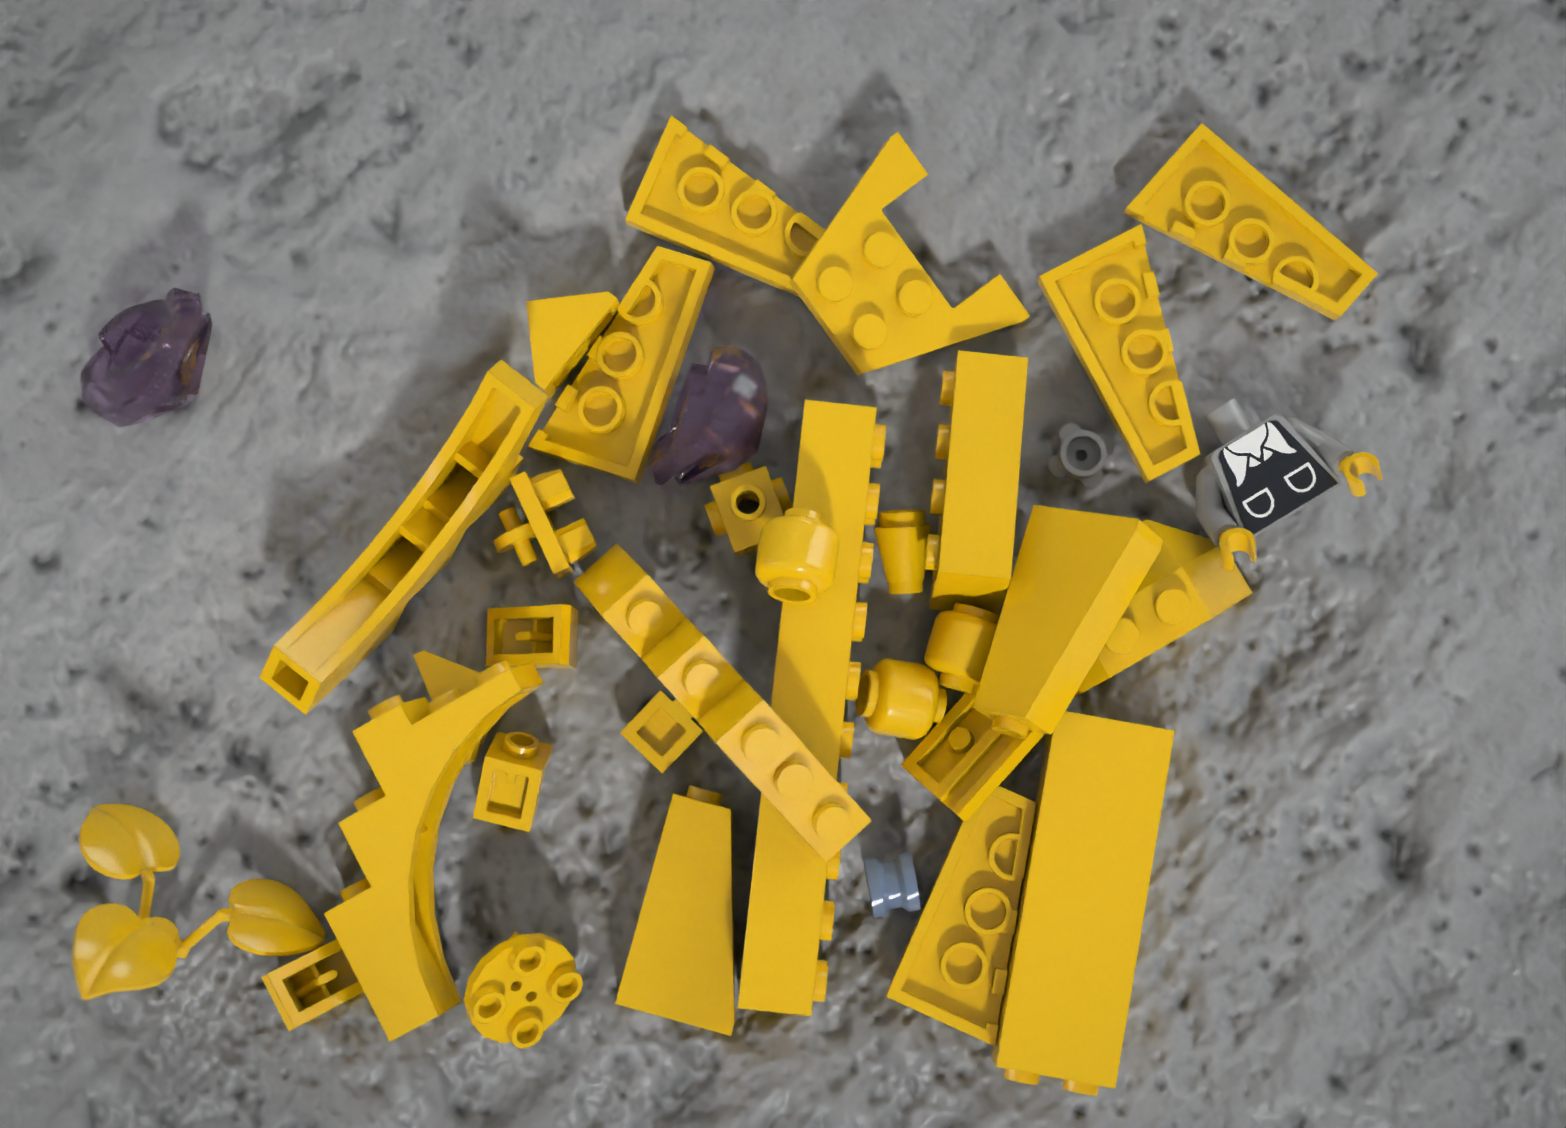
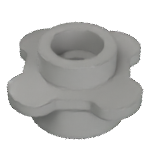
M1075 423L1064 425L1058 432L1060 445L1057 454L1051 457L1048 462L1050 473L1058 479L1067 476L1079 480L1082 486L1087 489L1098 487L1104 480L1102 467L1107 456L1111 455L1114 451L1113 440L1104 433L1097 435L1088 430H1081L1080 426ZM1084 451L1086 453V460L1078 461L1076 459V452Z

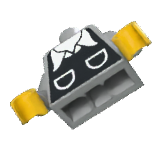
M1234 398L1205 416L1223 446L1200 461L1202 469L1196 476V518L1214 545L1220 548L1222 567L1226 571H1232L1235 569L1232 552L1243 551L1250 556L1252 562H1255L1257 559L1255 537L1342 485L1338 477L1345 476L1348 489L1352 495L1356 497L1364 496L1366 494L1364 483L1357 476L1370 473L1378 480H1383L1379 460L1369 452L1355 453L1330 434L1297 418L1285 419L1279 413L1253 427Z

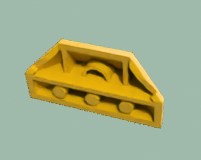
M1146 519L1142 521L1163 539L1161 550L1074 697L1118 674L1252 594L1236 564L1234 563V570L1226 571L1220 562V548L1215 546L1209 538Z

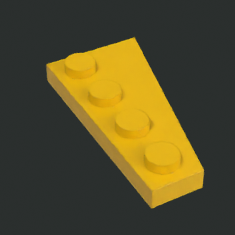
M1203 123L1197 127L1123 212L1139 222L1335 321L1341 317L1378 274Z
M1001 786L995 789L966 823L961 821L885 993L887 998L993 1046L996 1043L1002 995L1004 996L1008 972L1009 953L1018 914V900L1022 879L1024 878L1036 802Z

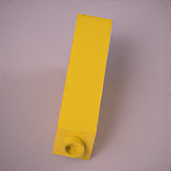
M1033 505L972 707L993 720L991 726L993 730L1021 739L1027 737L1028 730L1052 735L1161 550L1163 539L1140 519Z
M689 785L686 796L677 793L672 795L615 1004L731 1036L736 1019L732 809L720 805L723 794Z

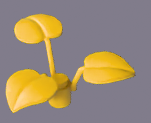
M111 803L91 807L88 816L81 826L78 838L79 848L86 862L94 870L108 877L121 880L132 879L140 875L143 882L138 916L124 905L107 903L89 909L79 920L73 938L72 963L82 1000L93 999L113 992L142 990L158 986L173 973L177 957L186 958L190 949L222 922H229L227 935L235 946L256 955L288 956L305 953L320 947L326 940L325 930L309 905L297 892L281 882L262 878L249 879L235 885L228 896L230 908L217 910L184 940L180 939L178 929L173 922L163 917L150 918L155 885L153 872L172 870L180 858L179 842L169 825L158 816L142 808Z

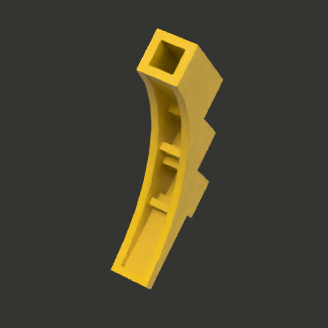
M502 359L489 369L470 405L425 474L391 519L341 578L304 617L273 645L259 678L307 715L392 634L407 602L450 562L466 529L506 493L511 483L509 478L515 476L524 459L519 453L549 396Z
M617 543L574 581V584L601 616L634 650L662 684L697 720L714 742L825 862H828L872 821L761 696L738 674L651 577Z
M508 660L497 663L476 675L475 679L479 686L462 695L459 688L451 690L431 702H428L426 697L403 702L401 696L396 695L369 709L367 712L372 720L352 731L381 787L355 800L353 803L358 812L338 822L366 878L340 891L339 893L344 902L325 912L324 915L390 1042L462 1003L444 958L435 916L433 867L440 822L455 780L477 743L509 708L544 684L533 662L511 668Z

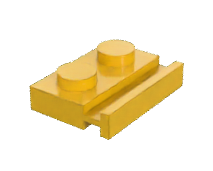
M974 683L971 694L965 693L943 717L942 721L933 728L901 764L915 780L965 823L1045 735L1044 733L1028 730L1027 737L1021 739L993 730L991 728L993 720L972 708L979 684Z

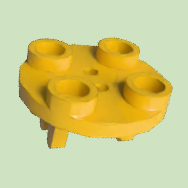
M515 931L508 940L499 943L481 958L468 978L463 999L467 1018L481 1035L487 1039L499 1043L512 1042L517 1048H528L535 1045L541 1039L543 1032L562 1016L569 1003L579 995L582 990L583 980L576 970L575 959L558 939L542 933L519 934Z

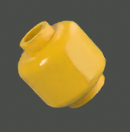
M790 508L785 511L784 516L768 520L760 532L755 565V574L759 582L768 588V594L774 599L783 602L803 604L815 601L818 594L826 592L835 580L839 550L837 532L830 525L821 521V515L818 512L807 508Z
M955 603L953 611H942L936 616L924 655V661L928 667L940 673L939 685L971 694L974 683L980 684L999 620L998 614L978 607Z
M884 658L877 662L872 670L866 669L862 673L859 680L858 697L855 701L856 712L859 716L864 717L866 726L876 734L917 740L927 734L933 722L940 723L942 721L947 706V693L944 688H939L935 671L927 665Z

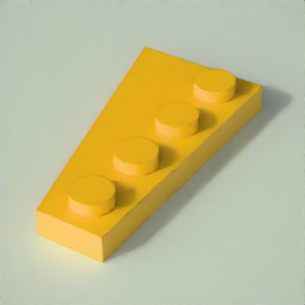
M672 115L625 218L626 225L797 297L800 296L789 283V280L825 230L802 212L798 213L779 199L774 191L758 179L755 181L732 164L727 156L711 144L708 146L689 132L688 128Z
M1142 224L1040 275L1037 282L1146 484L1198 457L1200 450L1182 381H1179L1172 354L1174 348L1169 329L1165 326L1158 299L1160 293L1154 271H1151L1145 248L1147 242Z
M659 246L655 248L617 307L619 313L603 337L598 336L587 353L589 359L573 384L571 386L567 384L554 404L557 408L543 430L538 429L528 445L530 449L640 485L715 270L710 261Z

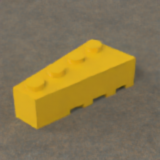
M958 350L954 371L943 370L939 405L950 407L948 425L938 424L934 458L944 460L942 479L933 478L930 499V514L938 515L937 534H928L924 569L933 570L929 609L953 611L955 603H962L999 615L1012 572L1028 368L1027 357Z

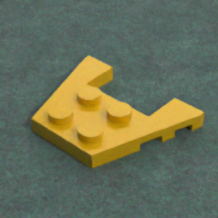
M898 132L883 144L867 171L861 176L850 192L849 197L789 280V283L857 376L1016 325L1030 317L1000 274L993 277L952 308L886 218L882 209L929 175Z

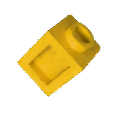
M524 732L496 733L484 758L473 818L530 832L535 821L544 774L551 759L553 746L539 742L535 736Z

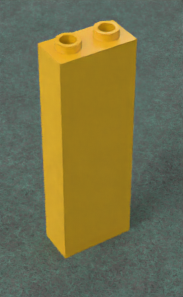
M1065 711L1052 735H1046L1035 799L1036 808L1024 878L1022 879L1018 900V914L1009 953L1004 996L1002 995L998 1018L996 1043L993 1046L991 1061L996 1067L1004 1068L1003 1078L1038 1085L1040 1075L1063 1079L1062 1089L1093 1096L1098 1095L1099 1086L1116 1088L1175 733L1173 730Z

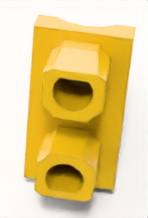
M558 469L539 474L533 478L524 471L509 478L529 523L522 525L515 507L499 513L506 533L493 541L497 553L515 549L522 566H528L539 560L530 542L537 538L553 574L557 575L558 579L574 573L572 564L581 561L598 548V545L584 518L559 530L554 528L547 512L575 500L563 471Z

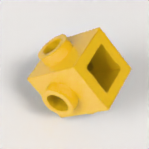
M751 462L743 463L734 471L718 475L721 482L710 486L715 501L704 504L715 536L719 537L727 534L735 558L757 551L760 532L764 524L775 517L784 516L783 513L787 509L793 508L782 477L771 480L766 466L754 470ZM747 500L755 501L759 505V508L751 514H744L738 508L742 502Z

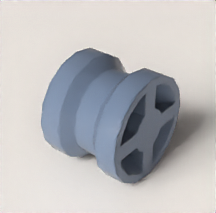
M911 852L899 853L893 861L881 862L876 858L863 860L874 918L886 916L889 910L893 908L903 907L908 912L921 910Z

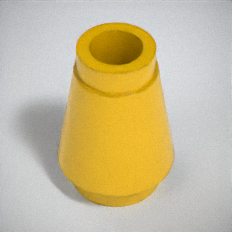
M925 509L878 512L879 526H874L873 529L885 579L888 582V594L923 592L928 534L931 531V524L925 521Z

